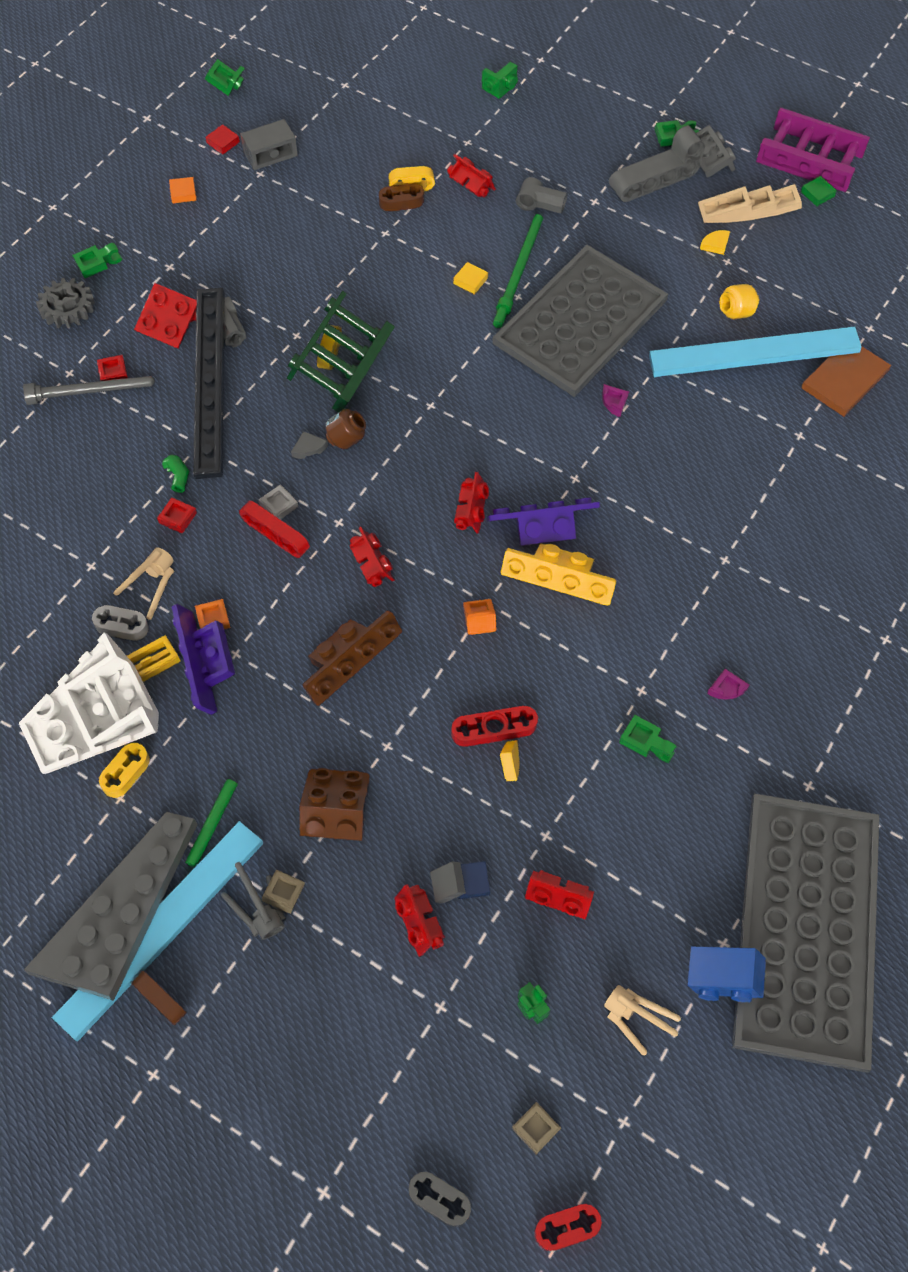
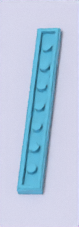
M848 327L653 350L649 353L653 377L860 353L862 346L856 328Z
M239 821L160 903L114 1001L77 990L51 1018L78 1042L130 987V982L142 970L145 971L238 872L235 863L240 862L243 866L263 845V841Z

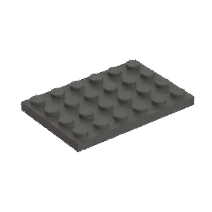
M586 245L493 336V344L575 397L667 301L668 293L589 245Z

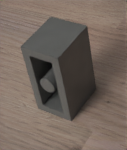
M285 119L240 133L243 153L253 170L298 156L296 137Z

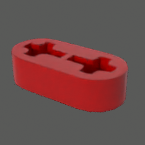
M580 1204L547 1215L540 1219L535 1227V1240L546 1251H556L589 1240L600 1231L602 1224L601 1216L596 1208L588 1204ZM580 1211H584L587 1217L592 1216L594 1218V1223L590 1225L589 1233H585L583 1227L571 1230L569 1223L575 1222L580 1218ZM550 1222L553 1228L565 1226L566 1232L556 1237V1244L551 1245L549 1239H542L541 1233L546 1230L545 1223Z

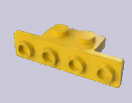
M540 543L535 555L507 548L501 568V574L606 606L610 605L616 585V579L591 572L594 562L593 558L587 557V555L581 552L572 553L562 550L553 544L545 545Z

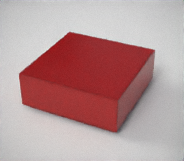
M223 124L206 136V143L222 155L240 143L239 136Z
M123 355L97 360L101 381L128 378Z
M172 497L157 517L159 524L183 534L197 514L195 507Z

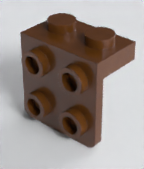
M326 768L309 770L299 806L300 836L362 841L364 834V807L370 780L369 774L355 770L339 771Z

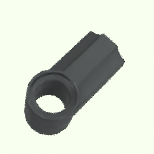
M529 177L523 181L516 198V204L525 211H532L538 207L562 214L568 193L543 187L541 181Z
M228 296L225 297L224 343L226 346L234 348L240 346L246 339V332L238 319L235 306Z

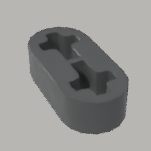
M420 1172L410 1180L408 1186L409 1196L418 1207L452 1227L461 1226L469 1219L471 1203L468 1197L461 1191L429 1172ZM426 1179L432 1182L430 1188L439 1195L438 1199L434 1200L427 1195L423 1200L419 1199L415 1184L417 1182L423 1184ZM442 1198L451 1203H454L456 1199H460L462 1201L461 1209L465 1211L463 1217L456 1215L454 1219H450L448 1217L449 1209L440 1203Z

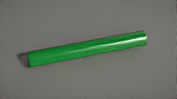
M231 779L226 780L185 861L187 865L193 868L198 865L238 785L235 781Z

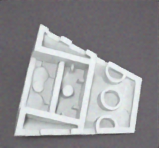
M105 632L97 640L99 643L91 652L86 651L78 660L80 662L79 665L69 675L65 674L57 682L59 686L50 695L46 694L19 722L42 774L53 772L158 731L159 712L135 665Z

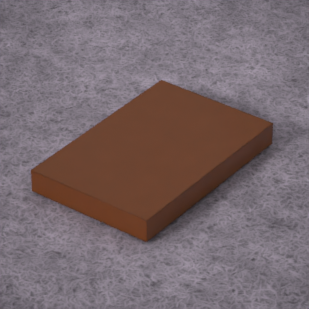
M862 346L860 353L829 356L803 382L801 388L844 417L890 370L891 365Z

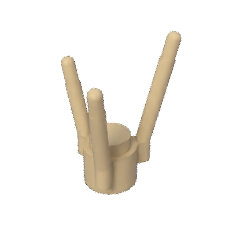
M155 548L145 562L114 591V595H119L144 571L155 578L159 575L163 576L146 616L148 620H151L167 581L174 573V570L170 567L174 562L172 556L161 548Z
M618 985L604 1004V1007L611 1011L607 1018L620 1028L642 1055H646L647 1050L624 1023L622 1017L629 1020L633 1013L636 1012L672 1036H678L676 1029L639 1006V1004L677 1022L681 1020L678 1014L637 995L629 988L626 990Z

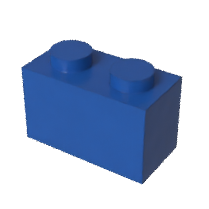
M691 946L688 987L696 992L699 998L709 1001H717L719 996L731 997L732 1000L738 1002H751L752 998H763L766 958L756 948Z

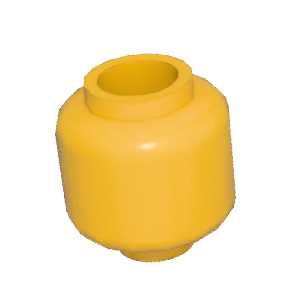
M732 285L727 287L721 295L719 301L720 309L730 319L747 318L756 312L759 296L751 285Z

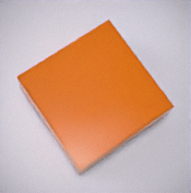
M193 177L169 180L172 203L197 201Z
M223 599L195 606L200 629L215 620L222 623L224 629L231 628Z

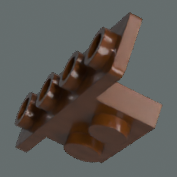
M387 610L368 627L350 619L308 655L312 664L320 668L303 683L304 689L315 705L320 706L402 633V629L391 611Z

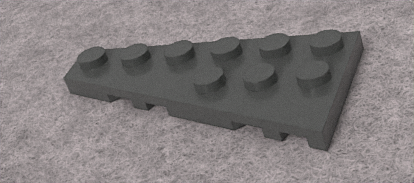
M166 812L28 964L24 971L31 976L114 1001L198 825L195 819Z

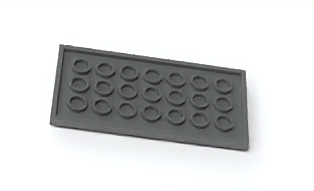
M755 793L752 796L740 948H756L766 958L764 997L752 998L751 1002L735 1001L732 1048L866 1073L871 1071L879 814Z

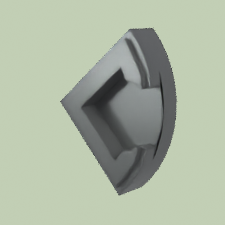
M303 431L291 451L292 457L305 459V456H311L316 453L321 454L328 447V440Z

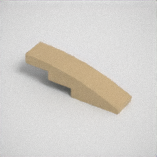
M795 184L772 191L771 185L751 192H747L746 186L699 201L698 206L704 223H729L755 220L802 208V201Z

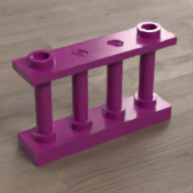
M780 107L774 129L778 130L773 140L764 137L756 162L811 181L821 176L835 189L847 192L855 168L851 167L850 164L854 156L863 158L870 137ZM787 134L800 138L796 147L782 143ZM809 141L823 145L818 155L805 151ZM831 149L845 153L841 163L827 158Z

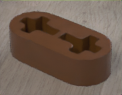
M418 184L388 186L379 191V206L385 211L414 209L422 206L424 203V189Z
M143 970L130 982L174 1026L185 1016L186 1011Z

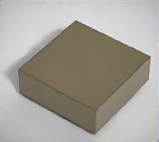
M276 870L261 901L291 914L305 882Z
M536 1102L512 1126V1129L537 1155L560 1131L561 1127Z

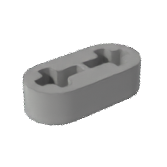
M104 605L97 608L92 614L93 624L101 634L105 632L112 637L137 641L144 638L149 630L145 616L138 611ZM108 616H111L113 621L108 620L105 624H102L101 620H106ZM135 622H139L140 626H135L133 630H130L129 625L132 626Z

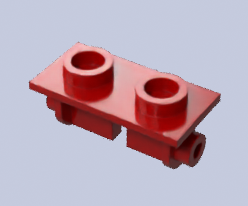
M456 154L453 155L456 163L455 165H450L447 170L451 179L462 186L469 179L465 187L477 197H486L489 192L488 188L493 191L496 190L492 182L493 177L489 172L484 169L480 171L475 168L474 163L467 157L462 159Z
M475 472L474 479L466 478L461 483L458 501L460 504H467L457 505L454 518L457 529L465 530L467 527L472 526L477 534L480 532L481 522L485 518L484 505L485 500L489 496L488 485L483 481L478 472Z
M360 527L359 530L362 536L352 537L349 547L359 564L368 559V562L360 566L367 583L377 587L383 583L382 579L385 577L392 582L395 581L390 572L393 569L391 562L379 550L382 547L379 539L373 532L369 534Z
M540 870V872L533 871L525 899L586 920L594 895V891L588 890L589 886L567 880L566 886L562 887L559 885L561 877L546 873L543 870Z
M408 884L405 885L394 898L395 908L408 930L410 944L415 947L418 956L421 957L430 947L433 950L442 947L445 936L436 916L428 919L424 917V915L433 911L425 890L420 889L419 885L410 888Z

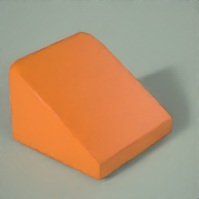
M491 599L463 603L468 634L473 635L496 631V613Z

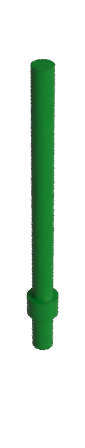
M536 214L532 220L504 295L497 303V313L493 321V326L496 328L503 326L506 315L510 314L513 307V297L543 222V217L539 214Z

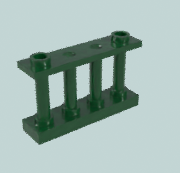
M344 291L340 293L337 299L334 297L330 299L324 309L328 314L302 354L295 353L287 366L291 369L287 376L288 380L291 381L296 372L300 371L334 394L333 397L337 399L332 409L337 412L343 410L349 403L395 328L388 321L384 323L381 329L377 326L373 328L342 307L340 304L347 294ZM333 315H337L368 336V340L372 342L370 347L366 345L364 347L328 324ZM322 332L356 354L357 359L360 360L358 366L354 364L351 366L318 344L316 341ZM311 351L346 375L345 378L349 380L347 384H337L304 362L309 352Z

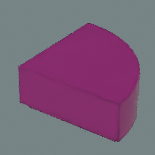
M604 384L602 391L603 404L612 414L621 417L629 391Z
M724 669L707 694L718 699H734L743 695L750 685L727 669Z

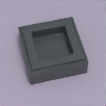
M452 861L430 872L435 903H445L466 893L460 862Z

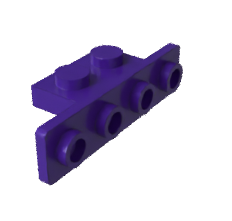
M590 497L575 499V505L565 506L564 501L549 502L548 508L537 509V504L520 506L521 512L510 513L509 508L493 509V515L487 516V522L516 518L520 546L576 539L573 511L600 508V502L592 503Z
M175 604L172 606L173 624L177 629L180 641L178 646L185 662V675L190 683L191 701L197 709L212 715L217 712L212 686L235 675L222 623L215 620L197 630L193 612L179 604Z

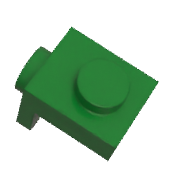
M217 59L207 73L205 80L229 96L233 89L238 91L244 81L242 73L245 68L240 66L235 72Z
M509 62L497 73L485 68L482 71V89L500 99L516 86L518 66Z

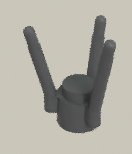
M236 862L235 867L257 908V911L253 913L254 920L247 915L227 892H222L221 896L246 923L254 937L260 935L262 940L268 939L285 928L282 921L286 917L281 909L274 906L272 909L270 905H263L242 864ZM270 875L266 876L267 885L272 878Z

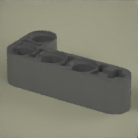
M684 126L674 135L670 150L615 171L609 178V185L623 202H629L687 179L699 170L705 144L690 126Z

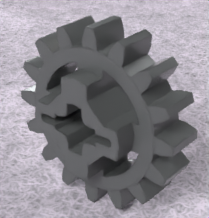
M61 278V283L58 284L53 280L51 281L52 287L44 286L43 290L45 293H38L39 301H36L41 318L46 319L48 325L55 322L57 328H60L62 324H66V327L70 328L71 323L75 322L79 326L81 325L80 319L88 320L87 313L94 312L92 305H95V301L90 287H85L83 281L77 284L75 278H72L70 282H66L65 278Z

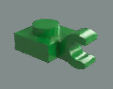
M109 243L99 250L94 245L72 255L84 278L108 269L106 263L118 264L122 261L115 243Z
M634 715L620 737L619 742L644 757H647L651 750L660 760L666 763L670 762L676 745L659 737L661 728L637 715Z
M529 982L519 990V1002L517 1005L528 1020L533 1018L538 1025L550 1013V1008L544 1002L547 994L539 984L534 988Z

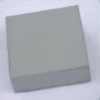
M281 484L259 499L260 506L280 520L298 508V502Z

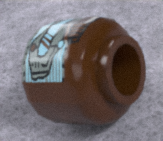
M343 409L326 422V438L333 446H337L340 449H349L364 438L366 422L359 412Z

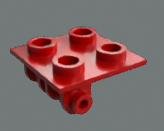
M154 283L134 330L179 349L190 322L196 321L197 300Z

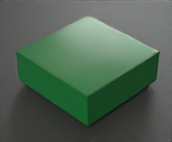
M821 176L803 185L801 193L816 206L835 197L837 191Z

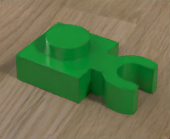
M679 120L656 123L655 133L660 147L671 146L674 135L684 126H690L695 133L699 132V130H695L696 121H687L683 125H680Z

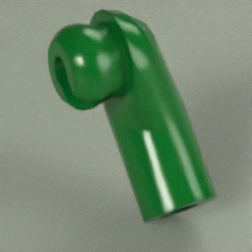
M169 455L163 459L162 466L164 469L167 468V472L174 474L171 489L174 492L183 493L187 484L189 469L179 456Z

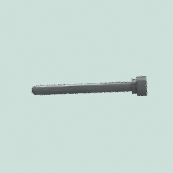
M152 376L51 387H42L41 385H36V383L23 384L26 404L35 405L39 404V401H44V398L151 387L154 385L155 380Z

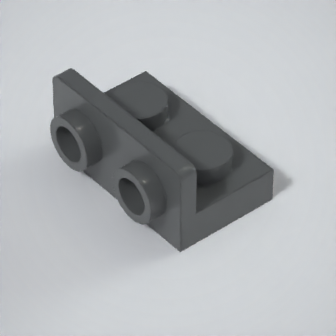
M708 125L696 133L705 144L700 168L707 178L728 166L731 172L736 170L733 164L736 157L730 147L725 148L723 146L725 141L719 131L714 132L712 127Z

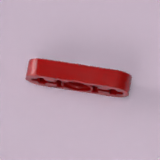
M248 501L239 510L241 518L249 526L292 556L300 558L310 548L308 541L302 534L257 503Z
M518 706L460 716L452 724L451 736L453 741L462 747L526 737L535 732L538 715L529 706ZM521 716H525L526 720H530L528 726H523L522 722H519ZM507 718H511V721H510V724L512 723V729H511V730H508V719H507ZM490 720H498L503 724V729L500 732L493 733L486 728V724ZM477 723H481V735H478ZM462 726H466L467 730H471L469 736H464L460 732Z

